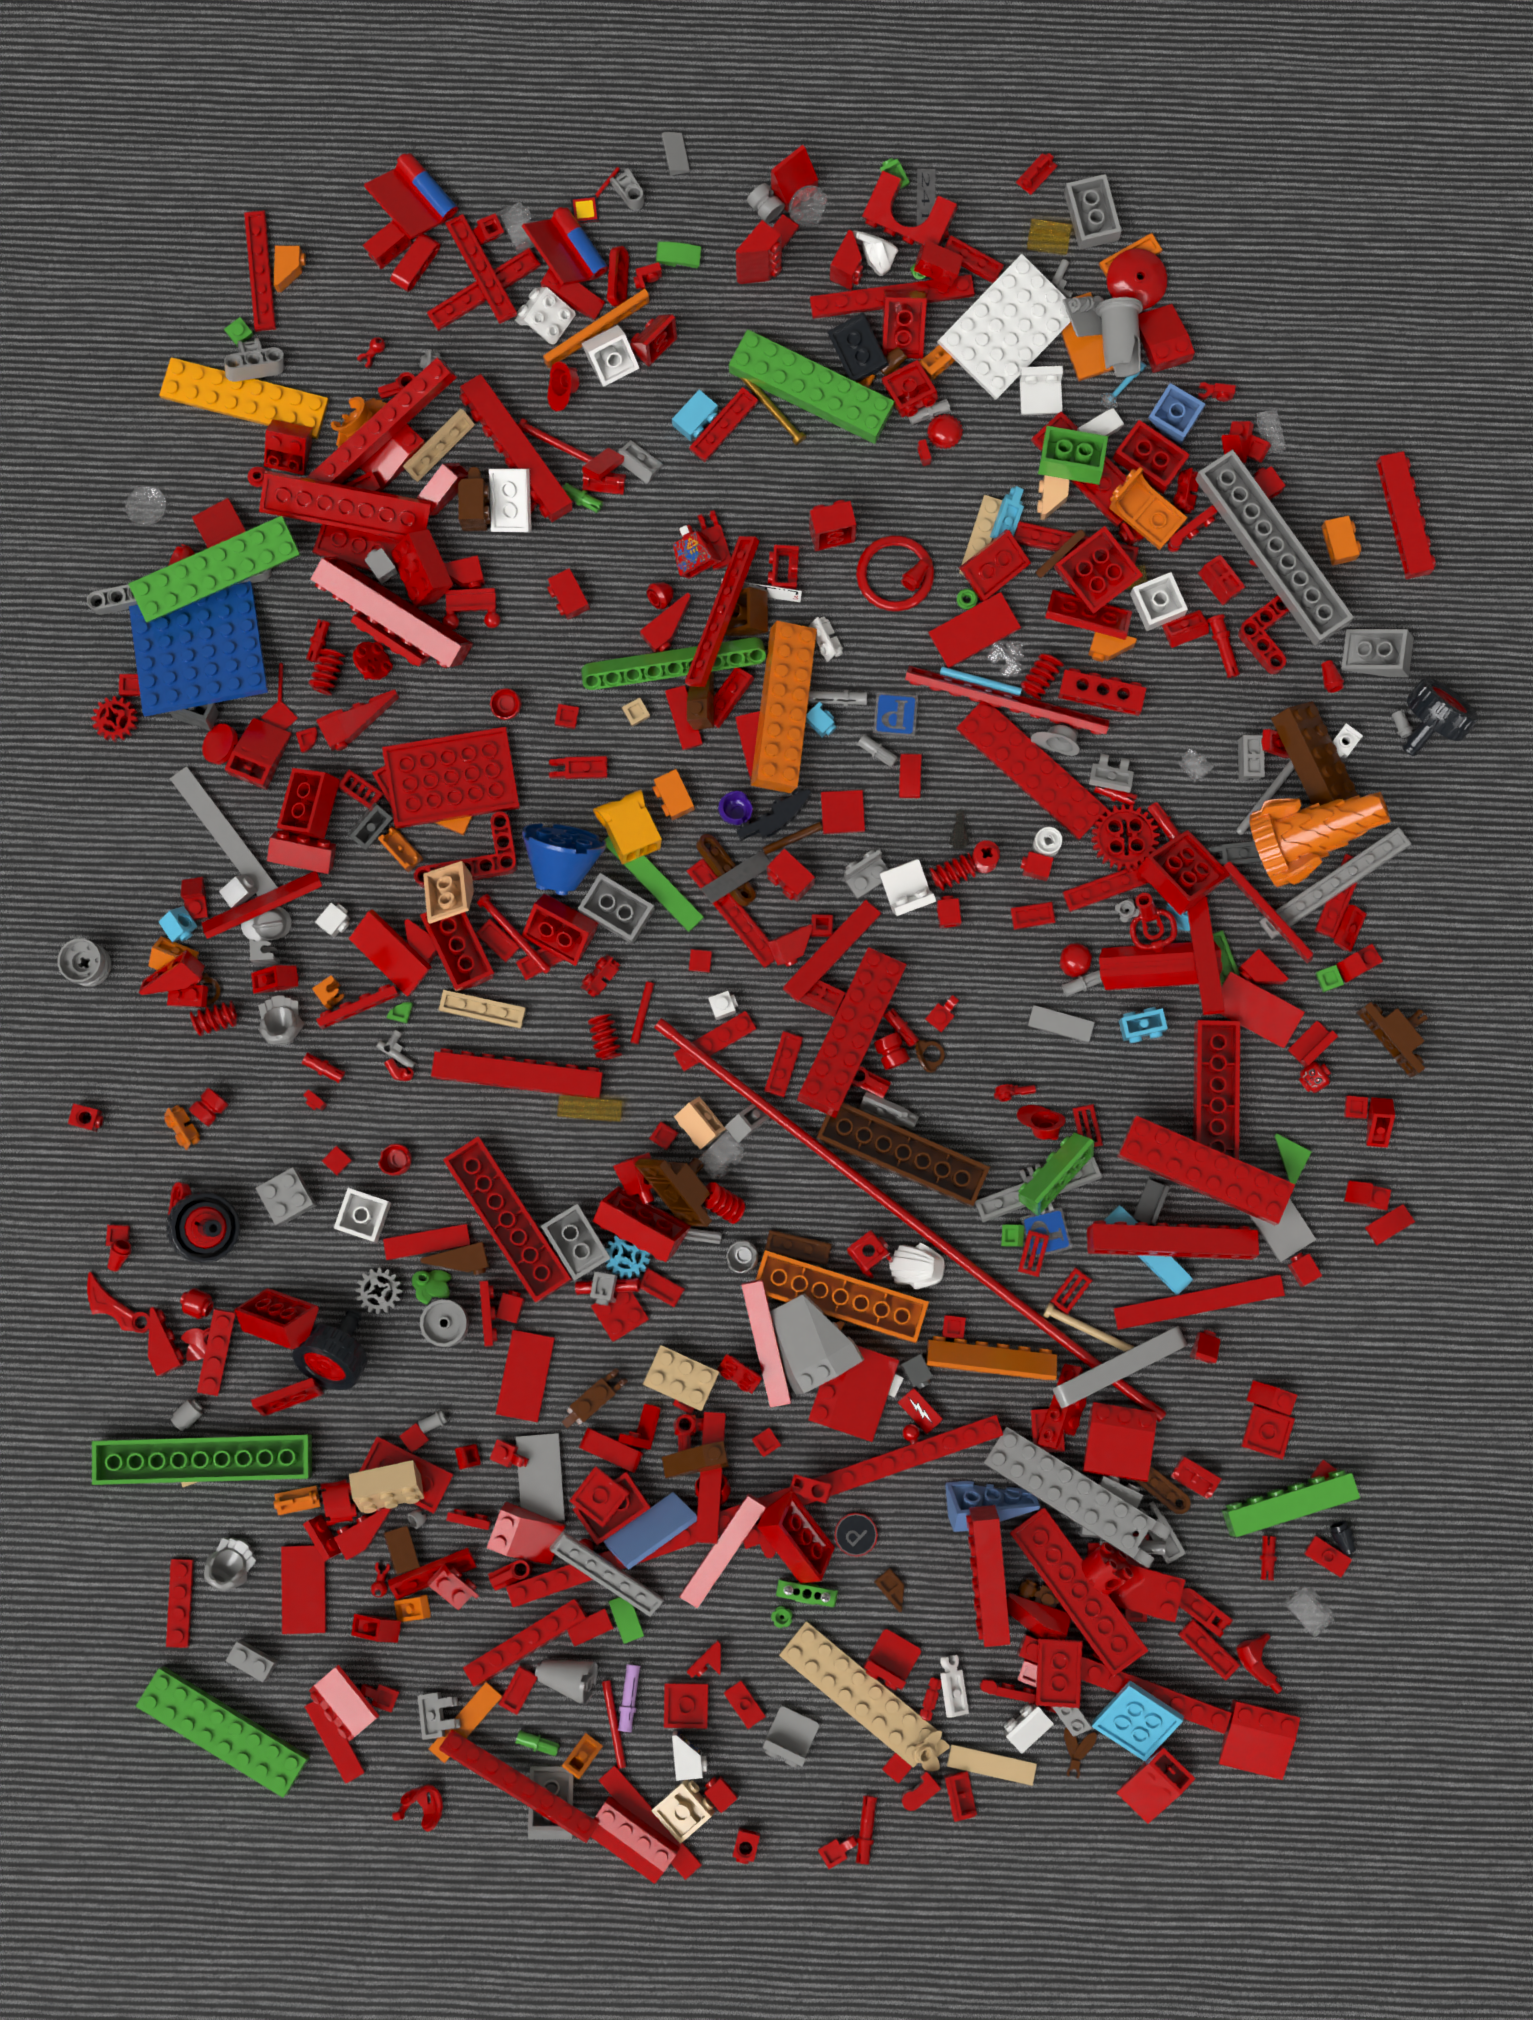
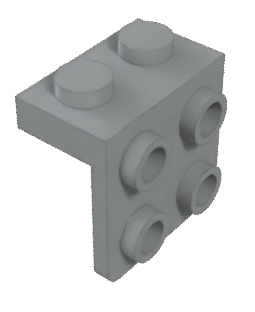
M785 1706L780 1707L763 1743V1748L766 1749L765 1753L774 1758H777L778 1755L785 1758V1763L796 1768L797 1765L802 1767L806 1760L807 1752L818 1731V1722Z

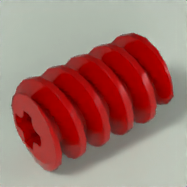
M321 649L320 654L322 656L317 657V661L320 664L314 665V669L317 672L311 673L314 679L309 680L308 684L313 690L332 696L328 688H335L331 680H338L333 674L334 672H341L336 666L344 664L339 660V657L345 656L335 650Z
M1040 654L1039 660L1034 663L1035 667H1032L1030 674L1025 676L1026 681L1021 682L1022 689L1028 695L1038 700H1041L1038 695L1039 693L1046 694L1042 687L1050 688L1051 686L1047 680H1055L1052 673L1059 674L1056 666H1064L1060 660L1050 654Z
M989 840L979 842L972 854L974 866L980 873H989L994 870L1000 858L998 846Z
M968 852L967 859L963 855H959V862L957 859L952 858V865L945 861L944 869L939 864L936 865V872L933 868H929L936 887L939 886L944 891L946 883L951 888L953 887V880L960 884V877L968 881L969 873L973 878L976 877V869Z
M230 1000V1007H227L222 1002V1009H219L215 1004L213 1012L206 1007L205 1014L200 1009H197V1016H194L190 1011L192 1025L199 1036L204 1035V1030L211 1034L212 1027L218 1032L220 1031V1025L224 1029H228L229 1023L232 1027L237 1025V1014L232 1000Z
M612 1014L596 1016L588 1021V1025L594 1026L590 1029V1033L596 1034L591 1039L594 1042H598L593 1048L600 1050L595 1056L596 1058H602L601 1060H608L622 1055V1053L615 1052L620 1045L613 1043L619 1038L618 1036H612V1033L617 1031L616 1028H610V1025L615 1023L614 1020H608V1017Z
M710 1182L705 1186L710 1195L705 1199L704 1207L710 1209L716 1215L722 1216L724 1220H728L731 1224L737 1223L745 1211L744 1200L715 1182Z

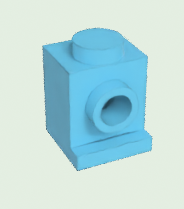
M819 702L806 714V722L823 738L826 734L828 736L832 734L837 726L834 724L832 714L826 709L823 711V704Z

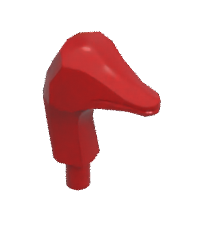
M1265 1633L1258 1638L1243 1641L1237 1645L1238 1658L1243 1667L1264 1686H1270L1276 1694L1281 1692L1283 1688L1275 1680L1277 1677L1263 1665L1261 1660L1263 1649L1270 1639V1635Z

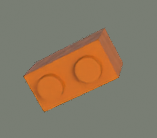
M1349 515L1325 521L1321 528L1332 566L1356 560L1361 553V546L1359 541L1355 539V524L1353 521H1350Z
M676 769L654 779L655 786L652 789L657 798L661 797L664 803L661 807L666 817L670 815L673 821L695 810Z

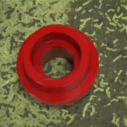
M254 467L249 471L247 477L252 486H263L265 469ZM256 474H261L259 479H254Z

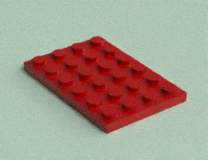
M506 727L382 747L395 829L520 808Z

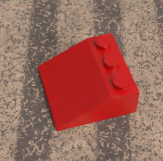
M1106 526L1053 566L1066 585L1092 614L1143 576Z
M1186 830L1149 854L1138 869L1139 873L1179 915L1194 907L1230 876V873L1189 830Z
M1093 1402L1089 1411L1083 1472L1147 1482L1155 1438L1157 1412Z
M1232 1699L1230 1708L1232 1714L1224 1735L1218 1764L1283 1780L1296 1740L1300 1717Z

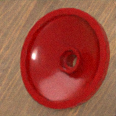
M1139 248L1129 249L1120 253L1111 262L1106 277L1107 288L1112 298H1135L1142 302V310H1146L1154 306L1163 297L1167 287V272L1162 261L1154 253ZM1138 273L1143 275V280L1137 278Z

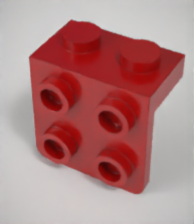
M884 1629L863 1666L867 1669V1675L876 1680L879 1676L886 1680L885 1685L895 1691L897 1688L902 1690L906 1684L905 1680L917 1661L921 1650L892 1631Z

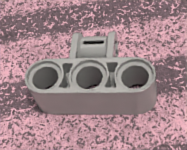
M259 338L248 342L237 341L239 353L230 354L224 359L225 376L232 382L278 375L284 370L282 350L276 347L262 349Z

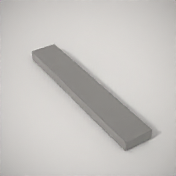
M564 1531L549 1547L552 1553L650 1617L664 1601L663 1597Z

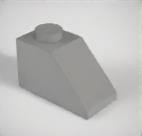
M752 1104L737 1114L725 1128L739 1143L770 1119V1117Z

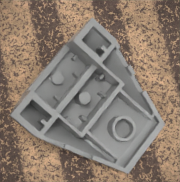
M805 1293L770 1311L785 1376L796 1395L804 1394L838 1377L864 1360L855 1342L849 1336L846 1337L838 1329L839 1326L835 1322L832 1323L823 1315L824 1312Z

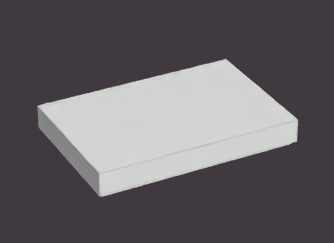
M489 469L491 532H531L529 469Z

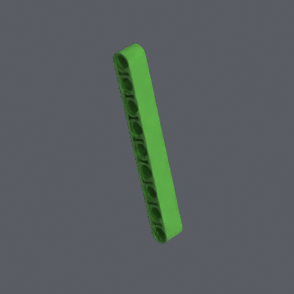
M753 637L722 642L711 671L762 663L766 658L763 641L760 638ZM698 646L588 663L581 669L582 683L586 689L596 690L686 676Z

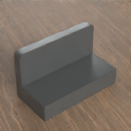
M1148 1179L1133 1218L1136 1221L1148 1223L1149 1226H1154L1170 1186Z

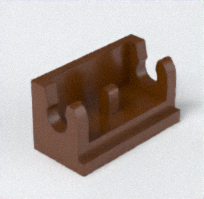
M408 1526L383 1533L395 1575L420 1567Z

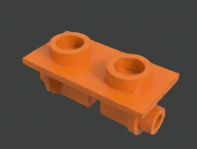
M176 1105L171 1110L170 1108L167 1109L164 1120L167 1126L176 1133L175 1138L180 1146H184L185 1150H188L191 1142L195 1145L201 1141L199 1139L200 1135L193 1124L185 1127L184 1124L189 1122L190 1119L183 1107L180 1108L179 1105Z
M317 1485L274 1494V1508L277 1509L278 1515L321 1507Z

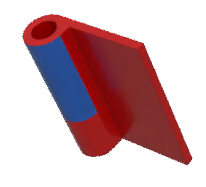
M404 153L397 159L398 163L395 169L365 183L364 187L411 240L451 219L457 213L458 207L411 153Z
M560 207L553 212V217L549 220L524 223L522 225V228L561 285L594 280L607 272L609 267L568 208Z

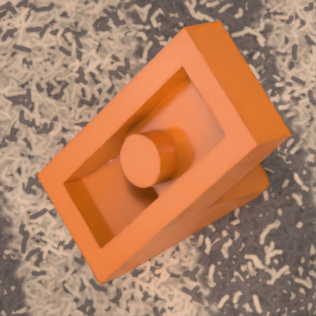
M427 1595L394 1601L397 1620L401 1622L425 1619L431 1615Z
M585 1733L562 1767L580 1779L603 1746Z

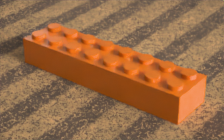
M776 621L770 628L751 786L792 793L798 787L817 631L815 628Z
M766 1250L756 1280L763 1279L766 1295L769 1298L787 1303L805 1293L824 1312L823 1315L912 1343H917L929 1303L922 1299Z

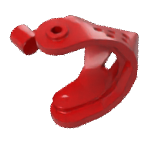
M429 1783L411 1789V1791L406 1792L402 1796L400 1801L402 1806L399 1811L392 1814L394 1821L403 1820L405 1811L411 1804L417 1801L424 1813L421 1822L422 1828L428 1832L436 1827L441 1818L443 1804L441 1794ZM428 1792L430 1793V1796H431V1802H430V1803L428 1802V1796H427V1793H428Z

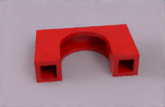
M882 171L862 215L863 219L866 220L865 224L875 229L877 226L884 228L883 232L892 237H895V234L903 237L902 241L910 245L917 243L922 247L927 240L941 246L957 211V204L938 196L925 222L916 227L902 226L894 219L892 208L903 182L901 178Z

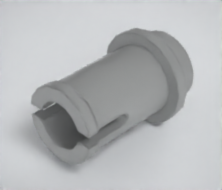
M1404 710L1397 711L1391 715L1398 729L1397 734L1401 738L1408 737L1413 733L1412 730L1414 728L1410 726Z
M435 1411V1414L418 1421L425 1434L440 1425L443 1427L444 1423L447 1422V1418L443 1411Z

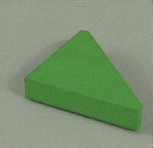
M1276 1133L1274 1138L1289 1182L1296 1184L1311 1151Z

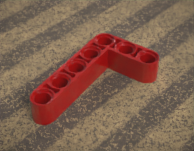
M1276 596L1245 620L1238 631L1240 640L1270 674L1280 673L1286 664L1285 655L1265 632L1290 613L1287 607L1285 610H1281L1276 606L1278 602L1283 603L1279 596ZM1260 615H1267L1270 621L1263 622ZM1250 627L1253 629L1254 634H1246L1244 628ZM1258 643H1263V644H1265L1266 647H1267V650H1266V651L1260 650V649L1257 647V644H1258ZM1277 659L1280 666H1273L1270 660Z
M496 812L491 817V829L496 854L418 867L414 873L417 884L425 888L424 882L419 880L422 873H427L463 861L465 866L471 867L472 880L514 873L518 863L512 826L508 815L504 812ZM500 818L506 820V824L503 827L495 825L496 821ZM506 838L509 840V845L504 848L500 847L499 841ZM505 859H511L513 864L509 868H504L502 862ZM490 862L492 864V868L489 871L481 870L484 863Z

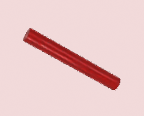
M646 982L630 1043L639 1044L654 983Z

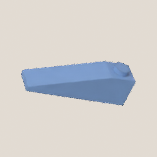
M972 1481L946 1482L945 1485L948 1517L954 1532L968 1531L966 1515H970V1507L995 1505L1000 1522L1040 1508L1037 1497L1020 1488L1007 1487L1006 1489L994 1488L993 1484H987L986 1487L974 1485Z

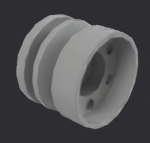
M84 938L73 939L61 948L58 954V967L60 973L66 979L85 987H94L101 984L108 977L111 971V959L109 953L102 946Z

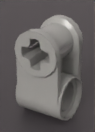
M628 168L618 177L610 179L613 188L630 209L638 210L643 207V190ZM633 195L639 196L637 199L630 198Z

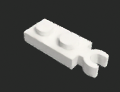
M950 1655V1663L948 1657H941V1665L945 1669V1673H940L947 1717L969 1714L963 1671L957 1670L959 1664L957 1655Z

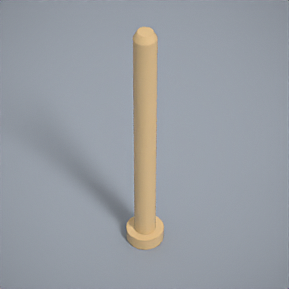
M1048 1303L1043 1313V1316L1046 1318L1051 1316L1122 1351L1126 1352L1134 1348V1346L1054 1309V1305Z

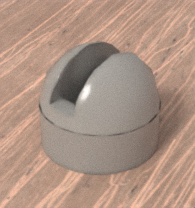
M419 1509L407 1515L410 1524L416 1529L426 1522V1514L422 1515L423 1511Z

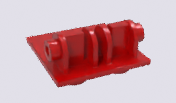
M728 1354L725 1355L717 1369L722 1377L732 1380L738 1384L741 1390L751 1394L762 1380L759 1376L760 1374L749 1369L748 1366L745 1367L744 1363H740L739 1360Z

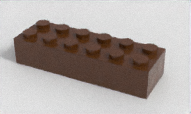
M1313 701L1289 707L1271 718L1312 805L1319 803L1321 806L1337 799L1346 800L1358 795L1354 783L1350 780L1346 767L1341 761L1337 748L1332 742L1328 729L1324 725L1318 708L1314 705Z

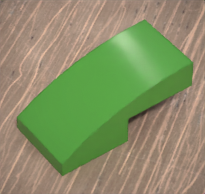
M658 242L656 263L659 262L660 264L673 267L679 264L697 269L700 264L701 246L676 242Z
M621 1597L610 1600L609 1604L623 1643L625 1644L643 1637L644 1633L635 1607Z

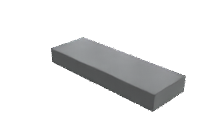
M1033 1005L1028 1026L1089 1043L1095 1022Z

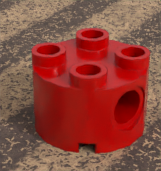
M343 1479L333 1483H320L321 1489H326V1491H322L325 1516L331 1519L326 1520L327 1526L344 1521L353 1522L352 1517L357 1515L355 1503L350 1504L349 1496L352 1495L350 1482Z
M1107 1542L1101 1544L1081 1563L1087 1580L1090 1581L1092 1579L1096 1583L1093 1587L1102 1594H1111L1133 1577V1572L1126 1561L1128 1556Z

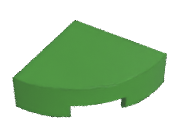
M405 1002L395 1006L389 1011L386 1018L408 1024L413 1003Z

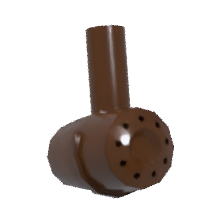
M896 347L885 356L889 366L880 371L883 375L887 376L900 369L899 367L908 357L899 347Z

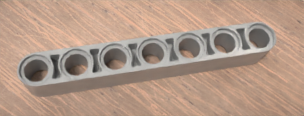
M1176 1326L1052 1389L1062 1409L1186 1347L1188 1344L1179 1326Z

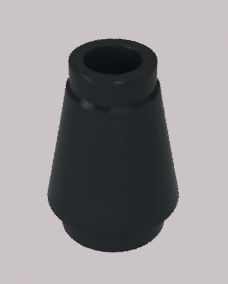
M1339 1521L1331 1525L1330 1534L1343 1553L1348 1555L1356 1551L1351 1526L1346 1521Z

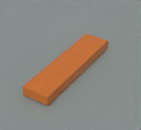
M486 1682L455 1717V1719H460L461 1728L445 1730L446 1737L453 1730L467 1738L503 1695ZM440 1737L430 1746L429 1750L445 1764L450 1757L439 1750L446 1738Z

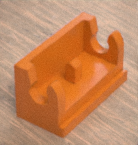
M940 345L919 361L931 381L955 362L952 356Z
M391 827L386 835L378 837L382 845L408 873L423 860L422 856L397 829Z
M332 975L312 988L328 1010L334 1009L333 1006L342 1001L345 996L340 994L339 997L334 998L339 992L340 984Z

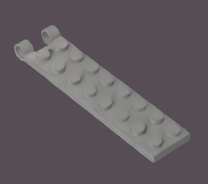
M1008 1427L1005 1428L1003 1436H1000L984 1462L989 1468L1147 1568L1150 1567L1154 1558L1138 1547L1150 1530L1164 1540L1171 1533V1530L1162 1523L1152 1519ZM1134 1531L1139 1532L1138 1537L1133 1536Z

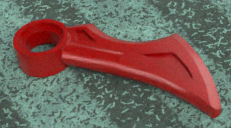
M92 1272L88 1273L87 1294L93 1315L103 1313L112 1316L119 1323L121 1330L149 1332L150 1314L146 1312H133L113 1298L101 1286ZM141 1316L147 1320V1325L142 1329L136 1325L137 1319Z

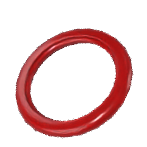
M891 535L882 537L865 548L857 564L856 578L863 596L870 603L887 611H903L918 605L926 598L934 582V567L931 557L921 544L911 538ZM887 546L906 547L912 550L920 560L925 561L930 567L924 576L919 590L906 600L888 601L882 599L874 593L868 584L866 576L868 563L878 550Z

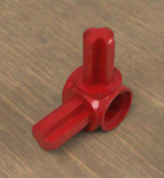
M404 372L398 378H395L396 382L379 387L378 392L381 399L398 394L404 388L403 384L407 381H412L415 376L412 373Z
M684 1414L674 1420L675 1436H678V1452L691 1449V1436L696 1431H703L704 1418H696L695 1415ZM681 1419L688 1420V1430L685 1431L679 1427Z

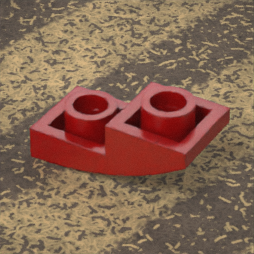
M901 754L899 798H920L921 754Z
M1403 1204L1366 1226L1365 1229L1375 1244L1379 1245L1412 1225L1415 1221Z

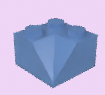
M1170 383L1148 418L1164 436L1182 445L1201 415L1205 403Z

